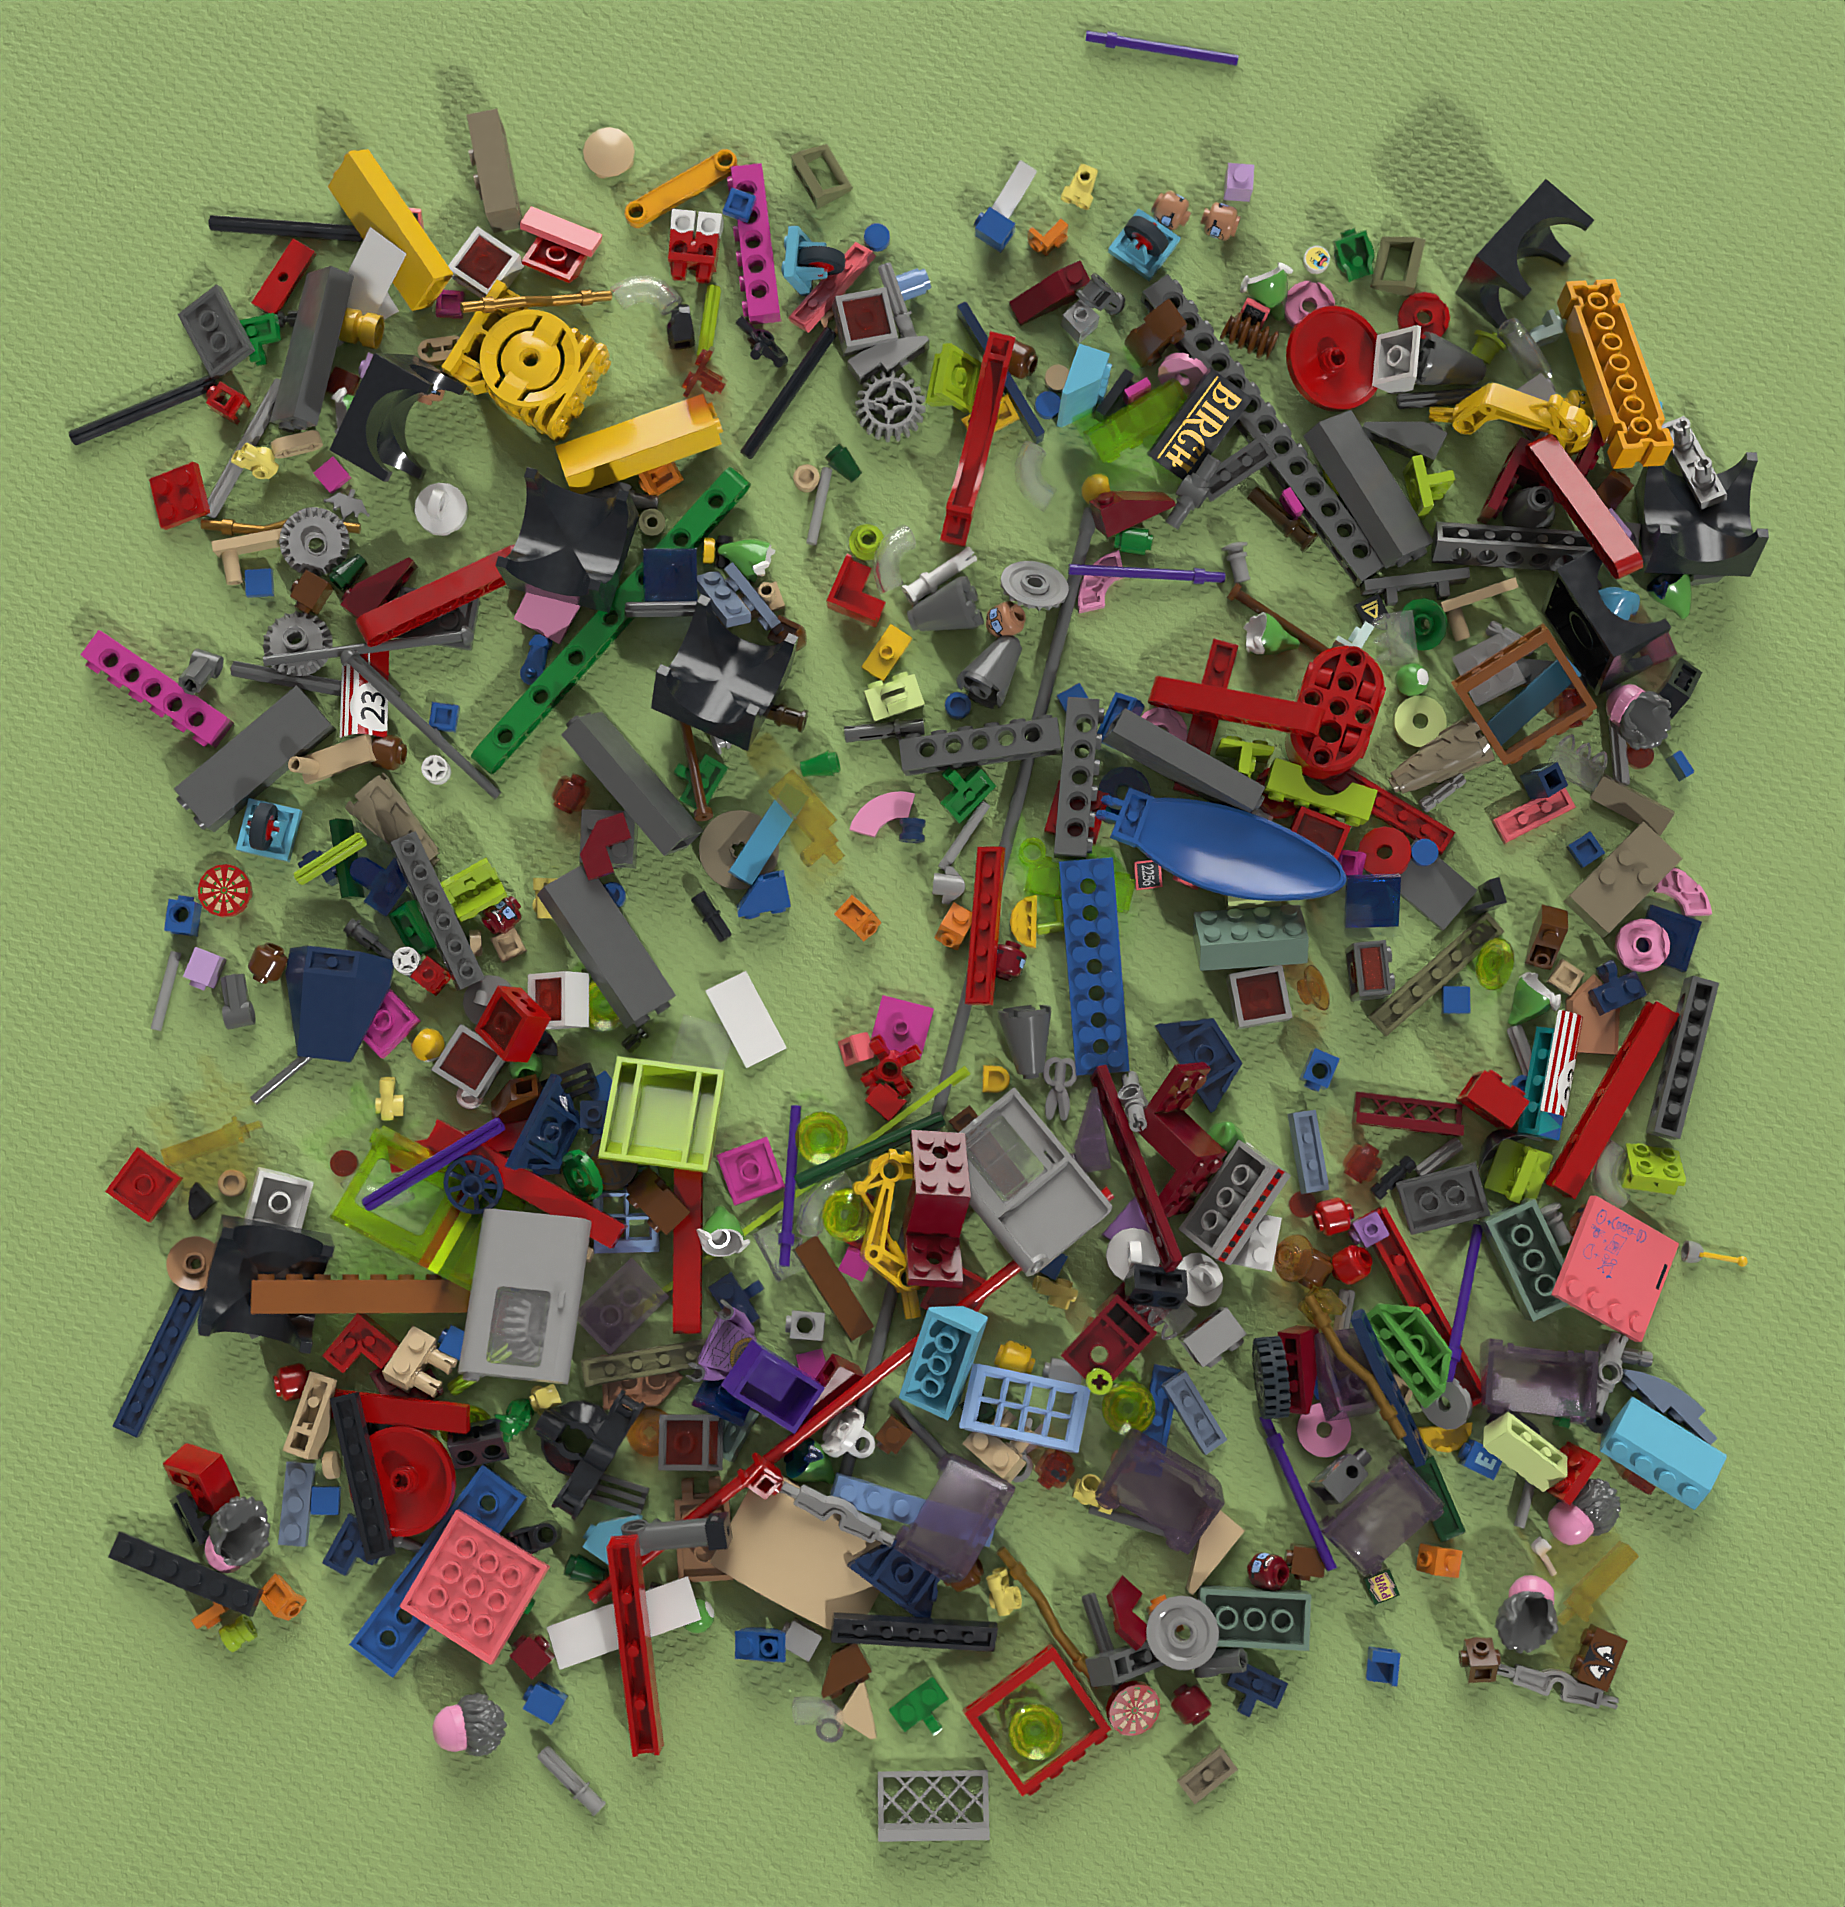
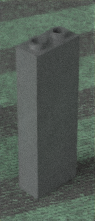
M333 266L307 273L270 420V422L278 424L279 429L286 432L294 433L295 430H306V428L317 426L354 279L353 275Z
M1349 410L1320 421L1303 436L1385 568L1387 569L1393 565H1397L1399 568L1411 561L1412 558L1415 561L1427 553L1426 548L1434 541L1353 412Z
M296 685L174 788L179 795L176 800L185 810L190 808L196 816L193 817V820L201 829L205 830L207 828L212 832H216L247 805L249 798L255 799L289 770L288 761L291 757L306 756L336 729Z
M1126 708L1113 719L1102 742L1211 803L1252 813L1254 809H1259L1265 796L1261 795L1265 786Z
M589 712L581 717L577 715L566 724L568 728L561 734L562 737L664 856L687 848L704 831L603 712L594 714Z
M583 864L542 888L537 896L626 1029L633 1024L636 1027L641 1026L650 1020L649 1014L654 1011L660 1014L671 1006L669 1001L676 994L598 878L591 881L588 880Z

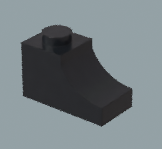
M1682 658L1676 662L1663 684L1656 691V693L1671 703V708H1668L1671 710L1669 715L1671 719L1689 700L1703 673Z

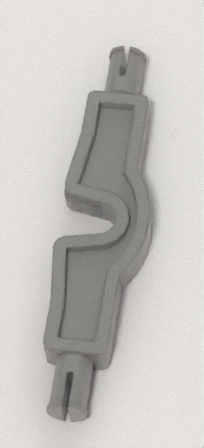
M784 1481L780 1488V1492L794 1498L793 1504L809 1512L822 1521H826L835 1513L840 1514L841 1519L838 1526L844 1532L855 1535L869 1543H873L876 1539L891 1547L895 1540L894 1535L881 1530V1523L859 1513L855 1506L842 1498L825 1496L806 1485H802L799 1489Z
M1503 1664L1498 1666L1497 1675L1511 1678V1682L1514 1685L1528 1688L1544 1696L1550 1694V1690L1555 1682H1560V1699L1565 1702L1582 1704L1596 1709L1600 1705L1614 1709L1618 1707L1615 1703H1619V1698L1605 1695L1603 1690L1578 1682L1562 1670L1544 1669L1540 1671L1520 1664H1515L1514 1668Z

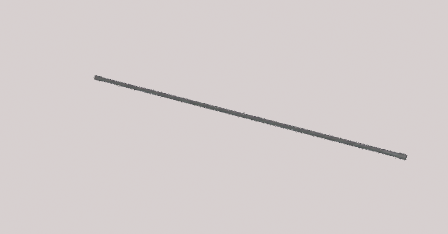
M1090 507L1084 508L1071 564L1085 565L1091 538L1095 531V523ZM1068 575V595L1060 606L1031 721L1036 720L1037 716L1047 714L1082 575ZM1032 731L1028 733L1026 740L1035 742L1039 739L1040 733ZM1035 758L1023 759L1020 762L999 846L1005 848L1003 882ZM967 973L938 1085L955 1073L972 1008V1005L965 1004ZM952 1084L935 1096L930 1115L941 1112L944 1117ZM902 1223L898 1245L905 1255ZM887 1282L864 1376L881 1364L898 1297L896 1289L889 1282ZM874 1387L857 1399L856 1407L864 1413L863 1429ZM860 1437L855 1443L857 1451L859 1450L862 1437ZM845 1452L839 1473L852 1476L857 1457Z

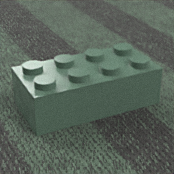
M1300 905L1193 912V940L1200 971L1304 964L1308 962L1309 937Z
M1526 1198L1520 1201L1519 1204L1515 1203L1479 1220L1481 1228L1525 1320L1534 1322L1569 1305L1551 1295L1564 1259L1535 1199Z
M1201 1585L1197 1589V1600L1202 1601L1210 1608L1217 1619L1219 1628L1217 1646L1309 1651L1311 1594L1308 1591L1288 1589L1270 1591L1252 1587Z

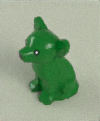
M519 1398L510 1402L506 1409V1415L494 1414V1417L500 1420L499 1426L504 1442H511L513 1436L528 1428L529 1421L534 1416V1410L528 1399Z

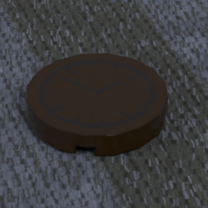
M598 1139L590 1146L586 1154L598 1168L602 1178L603 1189L617 1190L626 1187L636 1176L639 1164L598 1158L601 1139Z

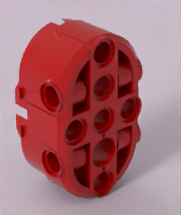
M1338 646L1325 650L1313 662H1309L1295 702L1305 703V697H1312L1316 701V706L1325 710L1321 727L1330 726L1337 732L1338 741L1327 743L1320 738L1319 734L1317 738L1286 733L1285 750L1287 757L1291 763L1301 766L1302 775L1315 778V780L1333 779L1353 767L1359 759H1363L1386 691L1383 673L1377 662L1367 652L1356 646ZM1346 659L1354 661L1353 665H1349ZM1338 682H1346L1349 685L1350 690L1345 691L1340 689V687L1338 686ZM1330 706H1338L1341 709L1342 714H1333L1330 710ZM1356 714L1365 716L1363 723H1359L1356 720ZM1320 754L1324 756L1326 764L1316 763L1314 755Z

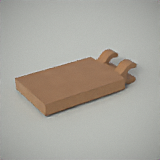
M710 1476L709 1493H694V1477L682 1478V1498L674 1500L675 1521L682 1520L721 1489V1476ZM729 1499L713 1513L729 1512L731 1523ZM708 1546L677 1549L678 1580L687 1576L690 1582L733 1580L734 1578L709 1563L716 1550L709 1551Z

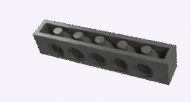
M1436 522L1432 536L1434 542L1431 544L1432 563L1556 571L1557 568L1593 550V548L1580 531Z
M1068 697L1054 858L1085 860L1086 853L1092 854L1093 838L1088 837L1089 827L1094 828L1095 812L1090 811L1091 801L1096 802L1098 786L1093 785V775L1099 776L1100 760L1095 759V750H1101L1102 734L1097 733L1098 724H1103L1104 708H1099L1100 699ZM1086 722L1092 728L1084 733L1077 729V725ZM1079 748H1085L1088 750L1089 755L1086 758H1078L1074 752ZM1076 774H1083L1086 776L1087 781L1084 784H1076L1072 778ZM1073 800H1081L1085 806L1083 809L1076 811L1070 807V803ZM1071 826H1079L1083 831L1082 834L1077 837L1069 835L1067 830Z
M1040 715L1036 717V720L1032 721L1019 718L1010 721V724L999 725L998 722L986 723L983 725L984 728L973 729L972 726H963L957 728L956 732L947 733V730H936L928 736L909 734L905 736V739L899 740L902 771L905 776L945 771L948 767L953 770L1063 754L1057 717L1052 718V715ZM1036 731L1040 733V737L1035 742H1029L1026 740L1028 733ZM1005 735L1014 737L1013 742L1008 746L1000 744L1001 738ZM978 739L987 740L986 747L981 750L975 749L974 743ZM959 743L961 748L957 753H949L947 750L950 744ZM931 746L935 748L932 756L923 757L921 755L925 747Z
M416 831L389 843L390 850L457 991L485 979Z
M1690 976L1683 981L1676 1012L1680 1015L1671 1029L1646 1129L1648 1134L1669 1140L1681 1139L1719 986L1718 982L1697 976Z

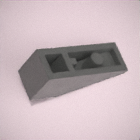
M1365 422L1362 427L1370 440L1409 459L1413 456L1423 455L1424 464L1428 468L1434 462L1447 435V432L1443 431L1441 426L1426 422Z
M1148 1640L1137 1651L1130 1645H1126L1085 1659L1092 1687L1116 1685L1165 1665L1153 1654Z

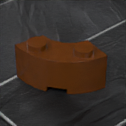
M1170 299L1164 301L1143 318L1145 323L1133 329L1125 339L1124 345L1141 369L1147 365L1151 367L1162 359L1161 355H1163L1167 347L1171 343H1177L1185 336L1187 323Z
M649 1165L625 1187L629 1193L626 1199L636 1209L640 1207L649 1217L646 1222L657 1233L662 1230L666 1235L669 1234L690 1213L688 1207Z

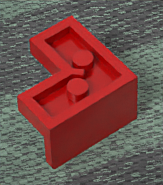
M847 553L826 600L827 608L876 628L886 602L863 593L872 568L853 561L852 555Z
M357 1313L322 1356L342 1373L348 1370L361 1353L380 1369H384L401 1343L366 1313Z
M186 1443L162 1463L171 1483L190 1490L201 1512L214 1515L224 1504L229 1503L230 1499L236 1496L240 1497L223 1455Z

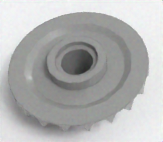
M311 507L295 512L287 519L280 532L279 544L284 559L290 567L303 574L305 570L317 576L331 573V569L340 565L346 559L350 549L349 534L346 526L337 515L323 508ZM316 537L322 539V545L319 548L311 549L309 547L311 539Z
M1016 562L1006 567L1001 575L1000 587L1004 590V595L1009 596L1010 601H1017L1018 606L1024 605L1028 607V610L1030 608H1036L1038 611L1041 608L1050 610L1051 607L1058 608L1060 603H1064L1068 595L1069 586L1065 577L1053 567L1040 562Z
M295 611L293 614L285 613L280 619L276 618L275 622L268 626L262 646L266 656L330 648L333 646L330 630L325 622L316 615H307L306 613ZM296 638L302 639L301 642L298 644H291V642ZM329 658L271 666L286 676L302 677L319 670Z
M1179 1595L1164 1600L1152 1611L1147 1623L1146 1633L1151 1651L1159 1661L1171 1668L1178 1670L1197 1668L1207 1662L1216 1650L1219 1640L1217 1619L1210 1608L1202 1601L1191 1596ZM1186 1625L1190 1629V1637L1187 1639L1179 1637L1176 1632L1177 1626Z

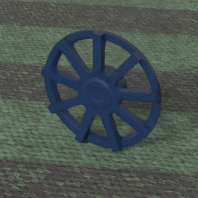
M482 1155L461 1156L447 1168L444 1175V1190L449 1201L460 1211L468 1214H482L485 1209L494 1208L501 1199L504 1185L499 1168ZM467 1160L476 1161L473 1173L466 1163ZM460 1163L466 1173V1176H463L453 1171L452 1169ZM481 1163L491 1169L482 1176L479 1175ZM494 1173L497 1184L486 1183L484 1180ZM449 1176L462 1181L461 1185L448 1187ZM484 1189H497L495 1199H493ZM462 1190L464 1195L459 1203H457L450 1193ZM478 1195H482L490 1205L480 1209ZM468 1197H473L474 1210L462 1207Z

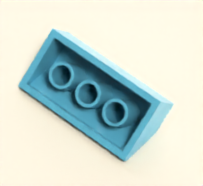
M1079 343L1062 391L1057 420L1058 427L1062 428L1095 412L1097 404H1101L1106 395L1112 364L1108 363L1110 353Z
M965 1306L929 1307L899 1398L949 1420L959 1405L988 1317Z
M1634 1397L1629 1399L1610 1423L1609 1429L1601 1435L1600 1452L1694 1510L1711 1491L1727 1458V1455Z

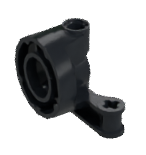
M622 1389L613 1402L609 1413L603 1410L601 1405L588 1400L570 1401L551 1410L546 1409L533 1429L537 1432L536 1435L541 1437L542 1452L546 1461L557 1472L570 1476L551 1507L554 1509L560 1508L571 1515V1519L574 1521L578 1518L588 1498L612 1462L617 1450L641 1414L646 1403L635 1401L627 1396L626 1391ZM568 1425L571 1426V1429L577 1428L582 1430L587 1439L591 1438L594 1440L585 1455L582 1454L583 1452L575 1453L570 1451L566 1447L565 1441H562V1434Z

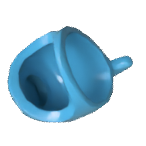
M1608 587L1599 590L1605 605L1618 617L1628 621L1631 614H1637L1640 604L1638 594L1619 587Z

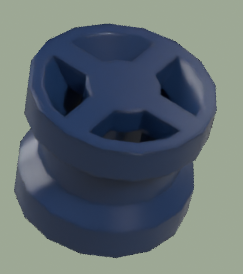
M919 818L900 819L899 825L902 827V833L899 834L900 842H925L923 828L926 826V820Z

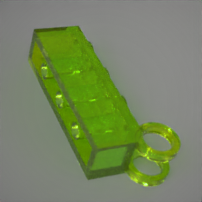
M1171 378L1087 429L1083 434L1096 458L1102 463H1111L1121 456L1120 453L1127 448L1134 449L1143 443L1142 439L1150 434L1155 436L1161 433L1166 428L1165 425L1171 421L1188 397L1180 382Z
M1035 837L1025 839L1021 843L1018 853L1021 863L1029 867L1024 892L1062 899L1059 863L1052 862L1053 858L1045 855L1046 846L1043 841ZM1034 845L1039 848L1041 856L1031 860L1024 855L1023 850L1027 846ZM1115 872L1117 912L1128 914L1136 880L1130 879V874ZM1086 878L1081 882L1080 889L1083 893L1091 894L1095 891L1096 884L1092 879Z

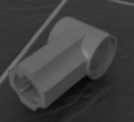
M196 648L191 655L189 666L179 677L178 685L182 687L184 693L194 695L196 692H200L211 678L217 679L223 668V656Z
M232 974L220 978L225 1004L222 1008V1015L226 1029L255 1025V1011L252 1002L249 1001L245 974Z
M1243 1647L1216 1648L1207 1662L1194 1668L1195 1678H1207L1219 1675L1220 1673L1244 1672L1248 1663L1247 1652L1244 1651Z

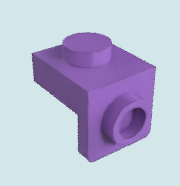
M1377 1212L1351 1222V1230L1348 1231L1353 1244H1359L1363 1248H1367L1389 1236V1232Z

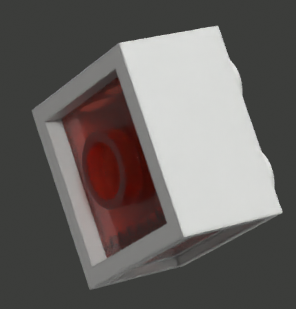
M477 226L448 267L453 272L451 278L481 298L486 297L496 279L505 283L507 288H509L524 265L521 264L522 259L518 253Z
M562 971L528 974V995L551 1017L546 1029L589 1027V973Z

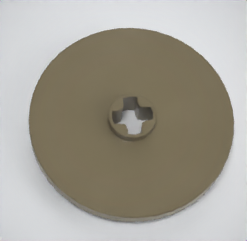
M734 810L717 816L707 825L700 839L699 857L705 872L714 882L733 890L749 889V885L728 872L737 859L732 846H738L740 843L745 846L762 817L749 811ZM779 845L776 846L759 875L773 872L778 860Z

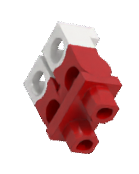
M672 209L668 262L671 267L673 280L685 281L687 269L696 270V282L710 283L713 272L717 271L720 239L724 225L722 214L698 212L697 220L695 211Z

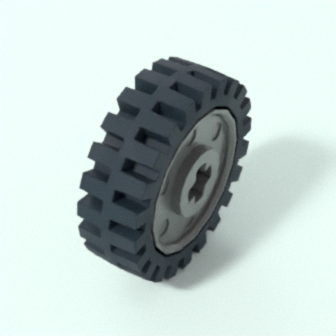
M1280 1336L1254 1338L1252 1363L1260 1415L1262 1419L1289 1417L1290 1385L1282 1340Z

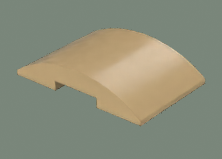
M782 1475L784 1481L799 1489L801 1488L800 1484ZM749 1489L731 1521L733 1538L729 1548L716 1550L709 1563L759 1594L829 1630L832 1627L834 1612L868 1614L880 1590L848 1568L847 1564L879 1546L882 1542L875 1539L873 1543H869L855 1535L840 1530L838 1526L841 1519L840 1514L835 1513L826 1521H822L809 1512L793 1504L794 1498L780 1491L776 1495H770L764 1500Z

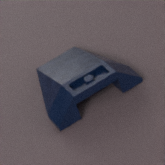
M316 946L290 948L285 975L298 1057L352 1062L391 988L394 971L393 960L364 952Z

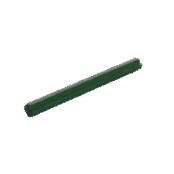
M941 1112L929 1115L794 1176L799 1189L811 1186L881 1155L889 1149H894L910 1142L911 1130L935 1131L946 1125L945 1119Z

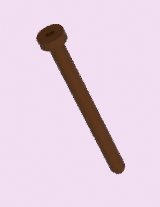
M1236 583L1229 593L1227 599L1233 601L1235 598L1257 614L1262 612L1270 614L1279 622L1283 630L1318 654L1330 649L1240 590L1242 585Z
M680 722L697 807L694 811V818L696 821H707L713 817V812L710 807H707L692 728Z

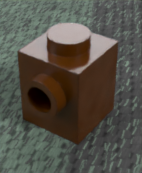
M305 570L302 577L293 583L290 597L295 601L294 607L307 615L310 611L318 615L334 588L329 582Z
M891 1414L874 1437L878 1440L876 1446L888 1455L891 1451L897 1454L913 1431Z
M1291 1543L1290 1550H1285L1284 1560L1289 1568V1572L1294 1574V1579L1310 1581L1311 1577L1324 1578L1325 1566L1315 1546Z

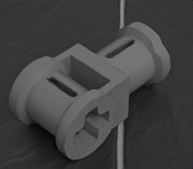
M1093 273L1091 275L1092 279L1082 290L1076 292L1077 296L1092 309L1096 308L1102 311L1104 308L1110 315L1119 314L1125 306L1124 295L1115 292L1103 278Z

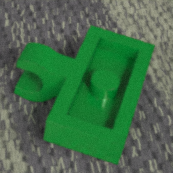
M275 313L239 320L255 349L249 355L251 363L256 362V366L267 364L266 353L262 345L281 341L278 315Z
M705 754L699 764L708 805L729 767ZM678 763L674 770V775L689 782L679 801L696 810L689 768Z
M978 766L964 779L955 770L953 771L948 767L941 775L954 789L940 804L960 824L996 785Z
M932 1675L888 1710L904 1733L923 1720L929 1731L935 1736L942 1730L943 1726L932 1712L946 1702L949 1697Z

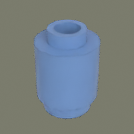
M916 268L896 276L904 301L926 293V290L931 289L925 269L918 270Z

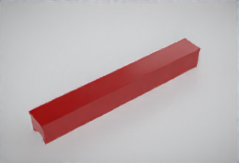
M1646 1001L1544 1181V1184L1562 1194L1564 1198L1576 1199L1680 1015L1678 1012L1670 1010L1658 1001H1655L1654 1004Z
M437 1119L436 1125L425 1144L440 1152L467 1134L443 1120ZM481 1144L463 1155H482L499 1168L504 1189L548 1214L590 1220L592 1222L590 1237L610 1249H614L622 1233L628 1227L625 1223L527 1168L518 1170L506 1168L505 1164L508 1157L485 1144ZM467 1160L466 1163L469 1169L474 1171L476 1161ZM481 1163L479 1174L482 1176L491 1169ZM493 1173L487 1179L497 1184L496 1177Z
M1380 1206L1359 1217L1358 1219H1362L1373 1212L1379 1214L1389 1232V1236L1372 1245L1404 1306L1419 1307L1449 1346L1452 1327L1387 1208ZM1460 1344L1462 1354L1460 1362L1456 1364L1454 1378L1460 1382L1459 1385L1463 1389L1466 1388L1471 1397L1472 1407L1483 1401L1489 1400L1490 1397Z
M639 1535L611 1536L606 1549L632 1757H638L639 1754L654 1753V1756L660 1755L664 1746Z

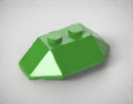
M1379 1303L1366 1314L1382 1351L1424 1409H1426L1445 1392L1452 1351L1419 1307Z

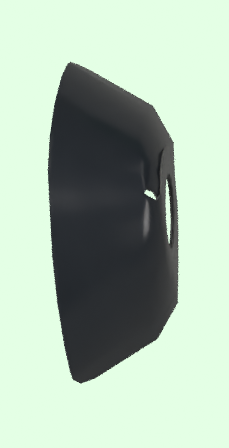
M1509 1129L1495 1130L1486 1137L1481 1146L1478 1172L1485 1161L1494 1158L1497 1150L1492 1149L1503 1140L1508 1138L1514 1141L1525 1138L1537 1141L1542 1140Z

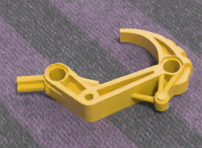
M1488 383L1456 404L1455 408L1433 406L1429 409V421L1453 423V428L1461 434H1472L1485 422L1498 419L1551 433L1557 436L1559 443L1569 457L1579 453L1588 444L1593 430L1592 420L1585 414V410L1564 401L1563 397L1559 394L1551 395L1549 401H1545L1497 383Z
M889 1149L886 1154H882L876 1159H871L867 1177L863 1181L855 1182L852 1186L853 1193L861 1195L870 1211L860 1257L863 1262L885 1278L896 1289L897 1293H901L905 1319L921 1317L917 1290L921 1288L920 1286L912 1285L906 1287L902 1284L901 1276L906 1271L905 1255L897 1241H893L887 1231L895 1182L913 1179L911 1152L904 1151L901 1155L897 1153L896 1149ZM887 1163L892 1164L895 1168V1175L891 1179L887 1178L883 1173V1168ZM876 1187L877 1190L872 1205L866 1192L868 1189ZM886 1240H887V1242H888L887 1247H888V1249H889L890 1252H888V1251L885 1250V1241H886Z

